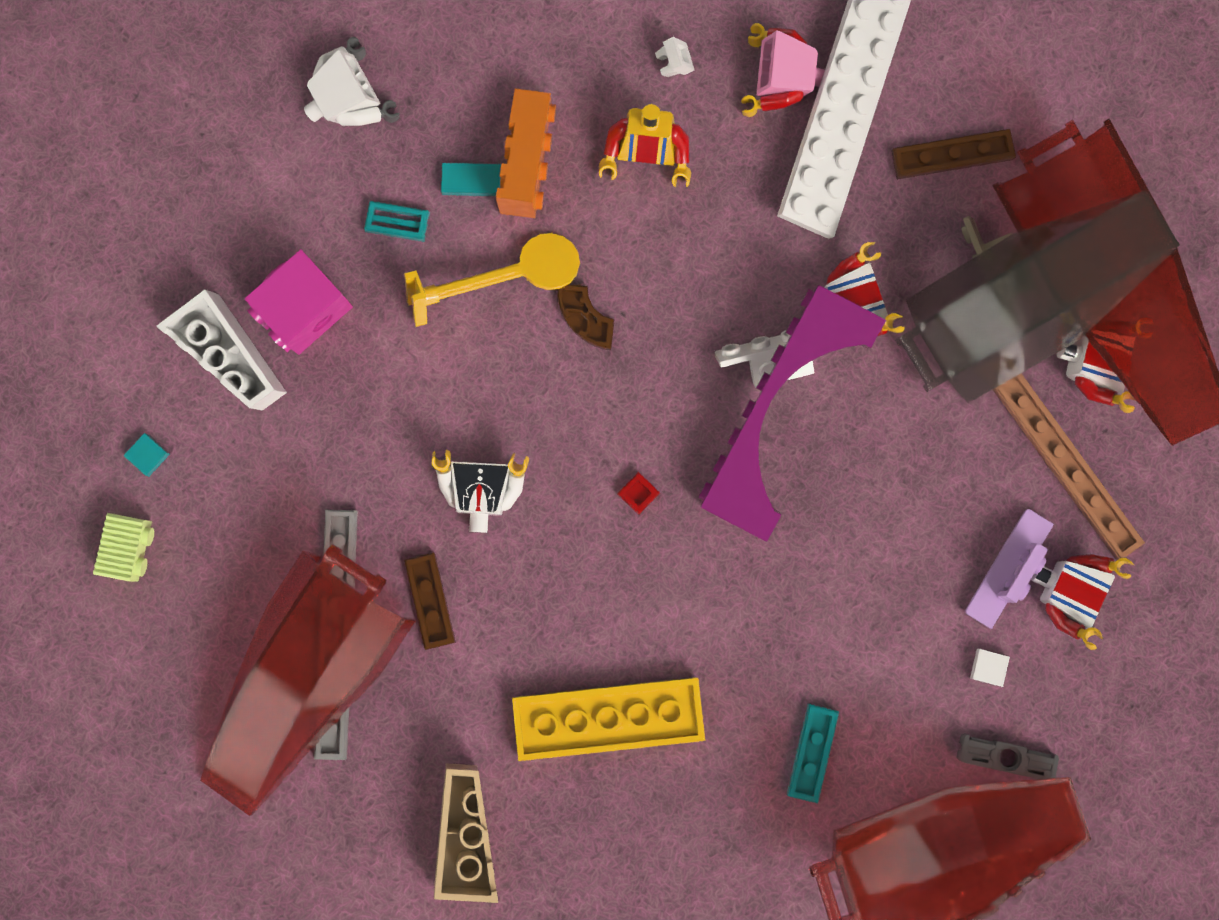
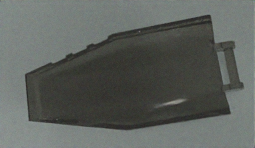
M1146 190L1013 233L906 299L916 327L898 337L895 341L898 346L902 345L925 382L923 387L926 392L948 380L967 403H970L1079 341L1180 244ZM918 335L922 336L943 371V374L937 378L913 340Z

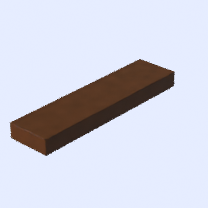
M1010 129L897 147L891 151L897 180L1011 161L1016 158Z

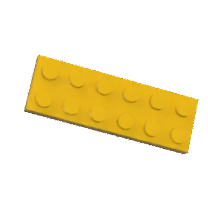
M698 677L512 697L518 761L705 741Z

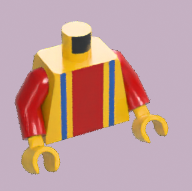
M648 104L643 109L632 108L629 109L626 118L620 119L609 128L604 149L606 158H603L599 163L600 178L602 177V171L606 168L612 169L611 180L616 178L617 166L614 161L615 157L623 161L674 166V163H677L672 177V184L676 187L677 177L683 176L686 178V187H688L691 178V170L686 167V163H689V137L679 124L674 123V116L671 112L660 111L659 107L653 104Z

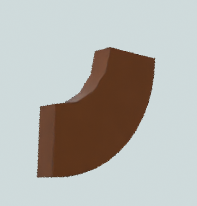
M568 284L557 289L560 310L571 330L588 344L611 351L615 319L603 316L594 309L589 299L588 286Z

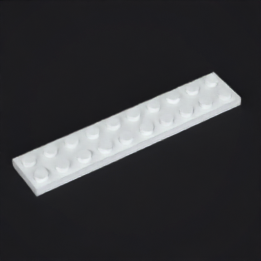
M848 0L781 202L778 217L830 239L835 236L911 0Z

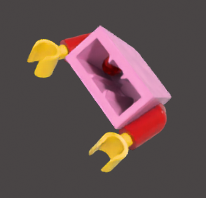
M759 23L751 26V33L760 34L757 37L749 36L748 43L752 47L761 46L756 93L761 98L756 100L751 95L742 98V104L752 103L754 105L752 109L742 111L744 116L752 117L761 108L762 111L786 108L800 102L803 96L813 91L814 86L820 87L825 69L816 67L818 52L815 48L809 46L796 30L769 28L766 31Z

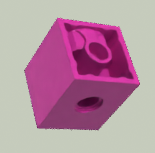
M301 249L288 261L273 269L264 279L263 283L245 298V301L251 306L247 310L248 313L266 330L272 329L268 335L287 353L292 349L298 355L353 308L343 294Z

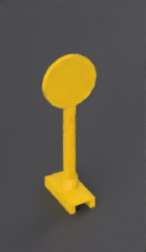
M547 233L531 238L523 246L520 262L517 264L439 286L433 284L423 287L416 270L404 273L406 299L408 306L413 305L415 326L427 324L426 306L438 303L440 299L524 276L527 281L536 287L546 290L560 289L570 284L577 276L580 266L579 253L574 244L564 236Z

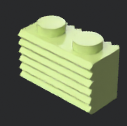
M107 513L93 574L138 582L139 577L144 576L147 569V559L144 558L146 546H150L154 538V528H151L152 521Z

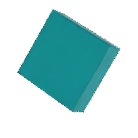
M144 433L124 454V457L145 476L150 477L170 453L151 436Z

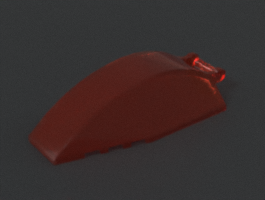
M1071 777L954 786L941 789L834 830L832 858L809 866L811 876L816 878L829 920H983L997 913L1000 910L998 907L1010 897L1016 898L1023 892V887L1034 879H1041L1047 874L1045 870L1057 861L1063 862L1090 841L1091 837ZM832 871L836 872L849 913L842 917L828 873Z

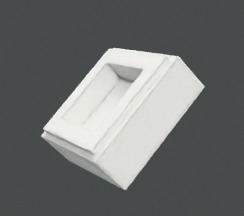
M977 649L970 679L1003 687L1010 657Z

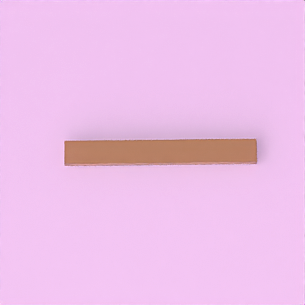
M999 344L973 362L1115 559L1125 558L1145 544L1003 347Z

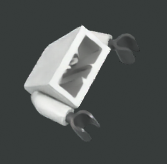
M351 37L347 41L346 48L341 46L319 57L313 77L307 84L314 100L304 107L306 115L312 121L316 122L324 116L326 120L339 123L342 126H362L380 122L381 118H384L389 123L396 122L399 119L400 113L391 115L386 112L387 109L395 108L396 102L388 100L381 109L377 107L381 103L357 62L365 57V47L357 50L353 49L360 45L358 38Z

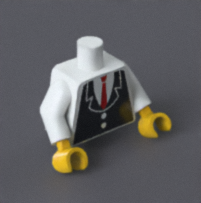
M449 450L445 452V460H438L435 456L436 452L432 453V466L436 469L439 488L449 506L456 508L458 513L470 514L469 532L487 533L488 515H502V512L510 509L522 493L525 471L529 463L528 456L525 457L522 465L515 462V453H513L508 465L451 462V466H449L451 460Z

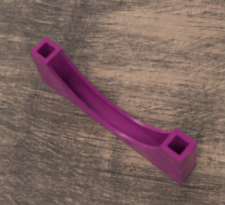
M820 285L816 286L814 291L808 289L800 304V306L804 307L800 318L793 317L785 332L790 335L785 346L778 345L771 358V361L775 363L771 373L764 372L756 387V389L760 390L756 401L749 400L741 415L746 418L741 429L734 428L727 441V444L731 445L726 456L722 454L719 456L712 470L717 473L712 484L706 481L698 498L703 500L700 504L701 508L765 542L770 538L781 517V513L772 507L767 496L759 466L760 431L771 401L782 385L795 372L814 359L829 352L851 346L861 345L867 349L872 348L886 321L882 317Z

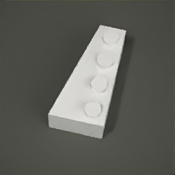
M203 290L157 325L163 333L169 335L180 348L193 356L205 370L218 378L221 384L249 408L264 410L287 393L219 294Z

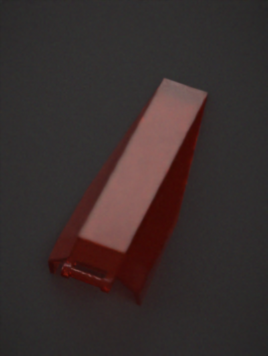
M1110 118L1105 120L1100 129L1084 139L1075 121L1072 119L1065 123V128L1028 149L1024 147L1017 151L1027 170L1026 173L1006 182H997L992 186L1052 296L1075 325L1079 327L1094 349L1098 351L1110 369L1117 375L1129 393L1141 405L1148 417L1173 446L1219 424V371L1172 231ZM1070 138L1073 139L1074 146L1039 166L1035 165L1033 159Z

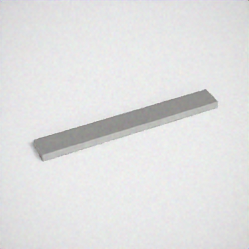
M325 510L314 759H347L358 511Z

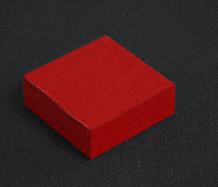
M639 472L617 493L638 515L660 494Z

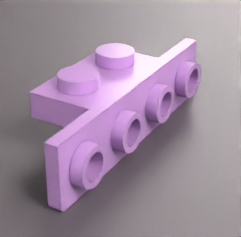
M1030 509L1023 512L965 609V614L992 629L1007 603H1017L1018 600L1022 601L1026 597L1031 587L1028 584L1034 573L1038 574L1046 563L1044 556L1048 549L1042 546L1052 529L1053 523Z

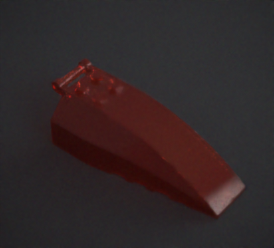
M334 544L326 550L320 564H318L321 559L319 555L302 551L267 604L233 684L202 772L201 782L249 816H252L279 787L282 780L317 745L322 736L340 720L343 713L353 702L357 701L382 674L416 622L410 617L399 616L374 602L387 580L379 574L373 575L343 555L342 549ZM334 565L367 586L366 592L362 594L330 571Z

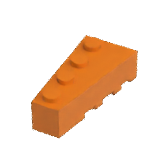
M516 88L514 90L509 118L511 135H507L505 141L504 157L507 159V164H501L500 188H497L496 201L500 214L536 218V211L543 208L544 192L539 190L541 180L546 181L548 173V163L544 162L545 151L550 152L552 145V133H548L549 122H555L556 104H552L551 93Z

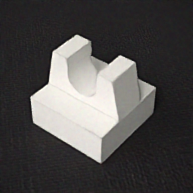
M671 37L663 42L664 46L655 52L657 59L665 60L668 58V65L660 69L663 76L686 75L694 71L687 43Z

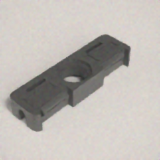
M966 733L960 736L961 750L958 749L957 759L961 762L1048 782L1055 780L1059 757L1054 753L1050 752V754L1027 750V747L997 740L988 741L975 737H970L969 739V735ZM1005 749H1011L1015 754V760L1010 766H1003L1000 762V754Z

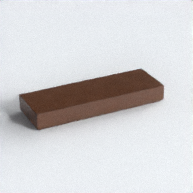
M435 552L405 559L404 562L425 650L456 643Z

